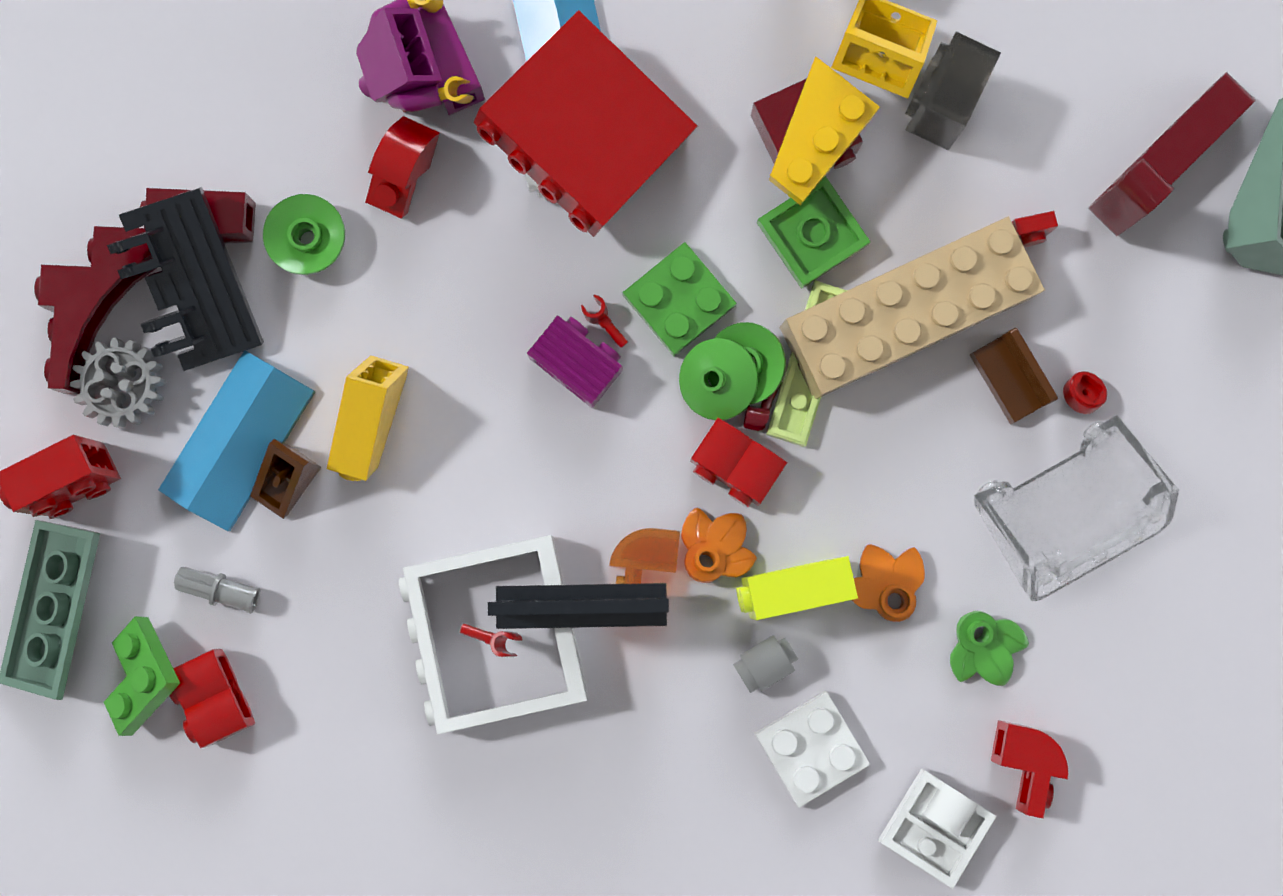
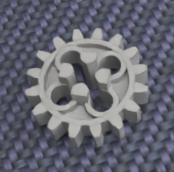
M112 338L110 348L100 341L96 342L95 348L97 353L93 355L83 351L81 354L87 361L84 366H73V370L81 374L80 380L70 382L71 387L81 390V394L73 399L74 403L87 405L82 414L92 419L97 416V423L108 427L112 422L114 427L122 429L125 428L127 419L133 424H141V412L150 415L155 413L150 405L152 400L163 401L164 397L156 393V387L165 385L166 380L155 375V373L163 368L162 364L157 361H150L153 356L152 351L146 348L139 350L140 344L135 341L128 340L124 345L122 340ZM112 358L114 359L115 363H111V371L114 374L126 378L121 380L119 383L118 378L108 373L105 367L107 361ZM137 368L142 369V376L139 380H127L136 376L137 372L135 370ZM102 385L112 388L118 385L120 390L131 396V404L129 407L123 408L122 403L125 404L127 398L122 392L109 387L103 388L99 394L102 397L98 399L95 397V390Z

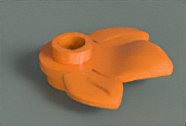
M694 508L688 514L682 526L681 539L688 550L685 555L684 564L691 578L701 583H710L717 580L721 575L734 578L740 577L752 568L757 557L753 552L742 547L747 532L746 522L742 514L728 513L717 517L713 522L699 508ZM701 555L709 556L713 561V565L711 567H704L701 565L699 557Z
M872 544L866 545L860 558L862 577L854 578L858 599H853L852 601L860 608L876 609L878 614L888 621L900 622L906 620L915 610V592L925 579V569L920 553L915 547H912L894 559L892 555L882 548ZM892 593H896L901 597V605L897 609H892L888 605V597Z

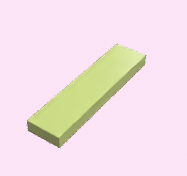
M815 280L805 310L847 290ZM792 352L766 435L805 447L821 397L815 399L814 395L812 396Z

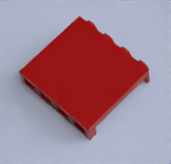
M580 10L479 108L473 122L477 126L479 135L490 145L496 144L508 155L507 159L516 171L523 175L527 173L538 184L540 193L548 201L554 204L558 203L569 213L568 217L577 229L582 232L588 231L593 237L698 127Z

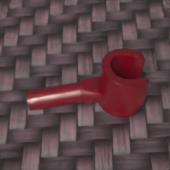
M780 386L770 397L761 402L760 408L748 406L743 424L745 429L762 431L769 420L772 402Z

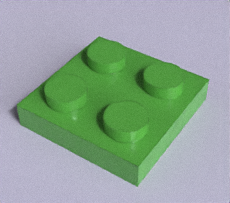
M826 176L801 206L792 198H789L757 220L758 226L801 289L867 247L871 242Z
M686 242L681 244L622 292V296L673 357L736 307L737 304Z

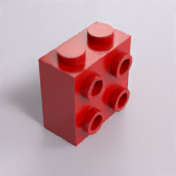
M73 434L1 470L0 499L13 512L32 514L33 517L48 516L49 519H53L74 509L72 503L84 497L87 500H91L108 493L111 490L109 485L120 480L121 477L103 442Z

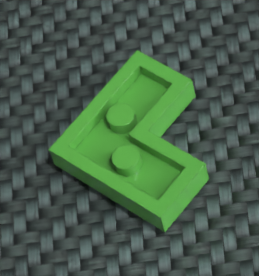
M135 616L112 642L127 675L104 701L118 736H133L180 684L149 617Z

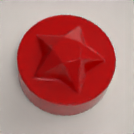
M1082 371L1074 374L1065 383L1063 396L1066 403L1074 411L1081 414H1091L1106 402L1107 389L1098 376Z

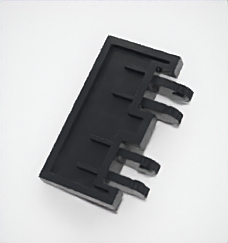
M202 187L119 214L125 232L144 226L146 232L107 245L110 254H120L129 251L130 248L147 243L153 257L138 263L132 262L122 266L121 269L117 270L120 278H128L161 267L162 271L145 277L158 311L175 305L178 308L177 311L140 324L143 332L153 333L176 323H180L184 332V336L155 344L151 348L154 357L194 346L179 352L177 355L183 371L261 346L264 343Z

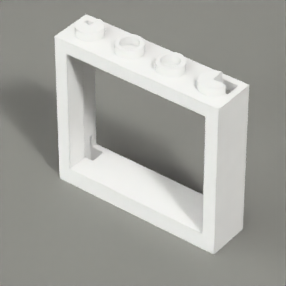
M552 535L403 568L404 577L399 578L400 592L404 602L410 601L413 618L407 619L408 632L411 642H418L421 659L416 660V670L420 684L427 683L430 700L424 702L425 714L429 726L435 725L437 734L587 701L588 695L573 628H554L567 691L450 717L421 577L538 552L544 585H564Z

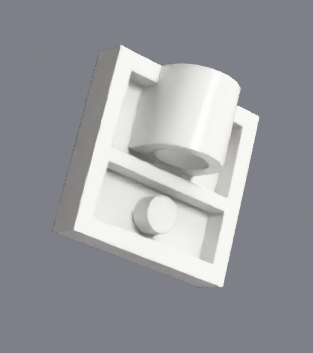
M921 768L878 841L953 889L995 820L996 815Z

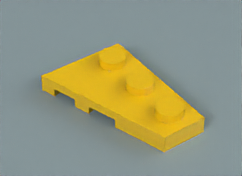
M815 56L769 181L801 206L877 114L880 106Z

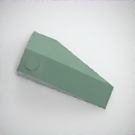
M1283 98L1278 100L1229 212L1228 229H1225L1223 233L1225 250L1227 253H1231L1242 267L1283 275Z

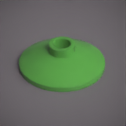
M297 194L283 199L269 212L263 227V242L269 257L280 268L293 274L310 275L328 268L339 257L345 242V226L341 215L330 202L312 194ZM305 232L314 233V239L309 244L301 243V237Z
M749 322L730 325L716 335L715 338L737 342L755 359L758 370V388L751 404L761 402L770 397L780 386L786 368L784 349L776 335L762 325ZM714 371L711 372L708 379L712 387H715L719 383V375Z
M722 338L703 341L690 350L681 365L679 373L681 394L686 404L695 413L711 420L733 418L745 411L756 395L758 388L756 363L751 354L735 341ZM713 371L719 375V383L715 387H712L708 382V377Z

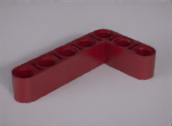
M1226 72L1110 185L1088 209L1112 233L1119 236L1147 216L1175 189L1172 184L1256 99Z

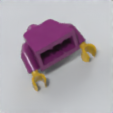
M395 0L372 13L368 30L356 50L363 73L358 84L365 96L370 97L375 102H388L392 108L411 112L442 105V100L446 99L460 104H468L473 100L474 96L469 94L457 95L458 87L461 84L470 83L469 80L452 76L445 82L444 87L439 88L437 85L442 81L417 8L422 7L424 10L434 13L442 8L443 0Z

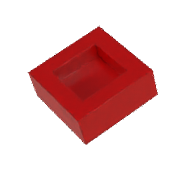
M1055 211L1016 218L1012 221L1024 247L1047 241L1046 236L1058 227Z

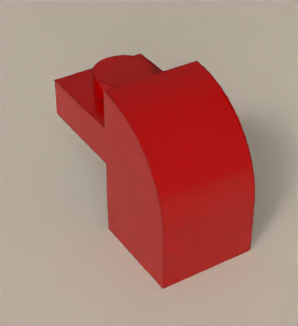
M405 116L396 121L381 139L368 170V173L372 174L365 203L402 219L409 211L417 179L431 166L440 132Z
M998 720L991 761L1000 766L1023 770L1016 809L1025 815L1044 819L1045 808L1049 809L1051 807L1054 796V787L1050 783L1051 776L1068 780V763L1065 754L1059 744L1046 733L1025 725Z

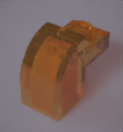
M645 528L634 531L624 537L615 547L609 566L626 568L625 576H616V584H641L642 570L676 573L680 531Z

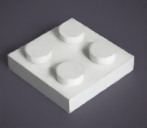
M823 691L754 733L798 808L870 765L827 691Z

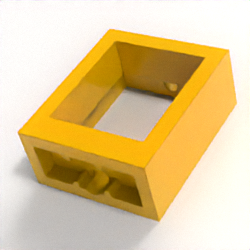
M859 0L831 68L908 99L924 65L938 20L888 0ZM897 12L901 17L894 19L892 13Z

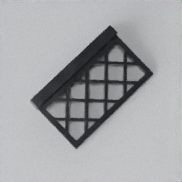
M666 583L496 586V601L488 602V616H496V629L667 626V613L669 612Z

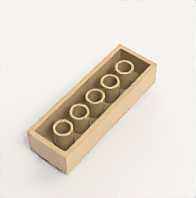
M1008 216L785 319L779 328L791 353L793 352L798 362L797 365L812 396L814 395L815 399L1022 304L1042 293L1045 289Z

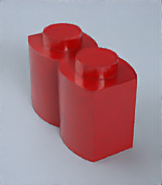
M720 418L716 419L690 460L696 466L693 473L712 485L717 480L731 488L728 495L747 508L751 503L757 506L762 503L788 463Z
M212 649L173 668L180 684L169 696L174 704H180L184 709L186 720L183 721V728L192 743L197 742L200 748L209 747L255 725L248 702L238 686L234 671L222 649Z

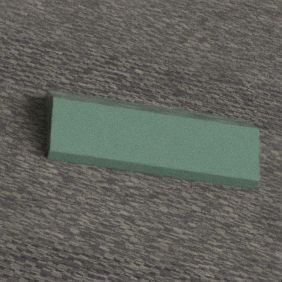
M35 520L1 666L0 684L54 700H63L100 533Z

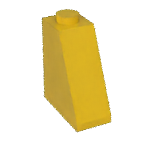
M370 355L346 376L326 469L338 472L340 477L350 481H367L375 472L381 460L409 366Z

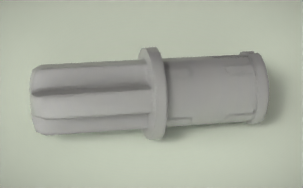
M181 567L174 579V588L178 591L207 599L209 604L213 606L221 603L244 610L250 614L255 610L260 597V588L228 580L226 575L222 573L214 576L188 567Z

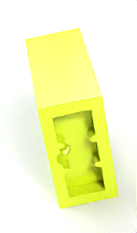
M849 556L741 578L743 587L736 588L741 612L749 613V618L754 620L858 599Z

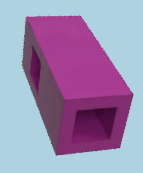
M444 4L439 11L430 13L422 7L417 8L442 81L437 84L438 87H444L445 82L452 76H458L470 81V83L461 84L457 89L458 96L464 94L474 96L470 103L460 104L449 99L442 100L448 115L450 116L484 101L485 97L482 87Z

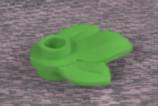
M983 611L969 612L963 615L957 623L956 635L958 643L950 654V667L960 682L968 680L977 672L990 684L1004 686L1008 683L1013 673L1014 661L1011 654L1027 648L1029 645L1028 638L1019 625L1009 619L994 620L992 616ZM983 626V633L979 638L975 639V630Z

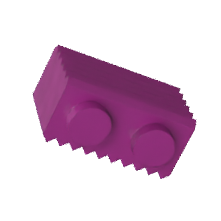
M557 315L528 350L527 355L532 362L542 368L557 382L561 383L590 408H593L623 371L622 365L618 363L621 356L606 343L602 342L599 346H596L586 338V335L589 333L588 329L570 316L565 321Z

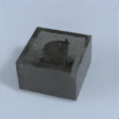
M957 31L948 45L940 42L922 76V81L917 91L914 93L905 111V115L911 117L905 130L949 150L966 127L1001 52Z

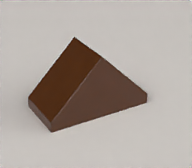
M273 439L268 445L250 497L284 519L302 496L321 466L290 445Z

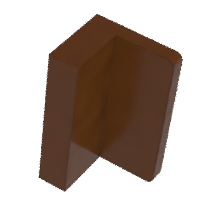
M1016 327L970 354L971 359L1010 425L1058 400L1057 394Z

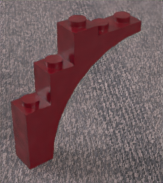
M146 188V201H142L140 207L190 190ZM203 190L224 243L253 242L256 203L246 192ZM94 226L93 238L88 241L87 256L91 267L41 264L40 276L36 278L34 285L35 297L38 300V306L54 313L48 322L47 328L48 338L51 341L50 358L46 360L44 366V376L48 382V389L63 394H80V389L70 386V382L80 380L81 374L73 370V366L85 365L86 360L81 353L83 351L90 353L98 331L114 306L137 282L155 270L152 269L121 279L117 270L121 269L122 266L153 258L148 245L145 243L120 254H110L107 245L146 232L145 228H136L125 232L124 227Z

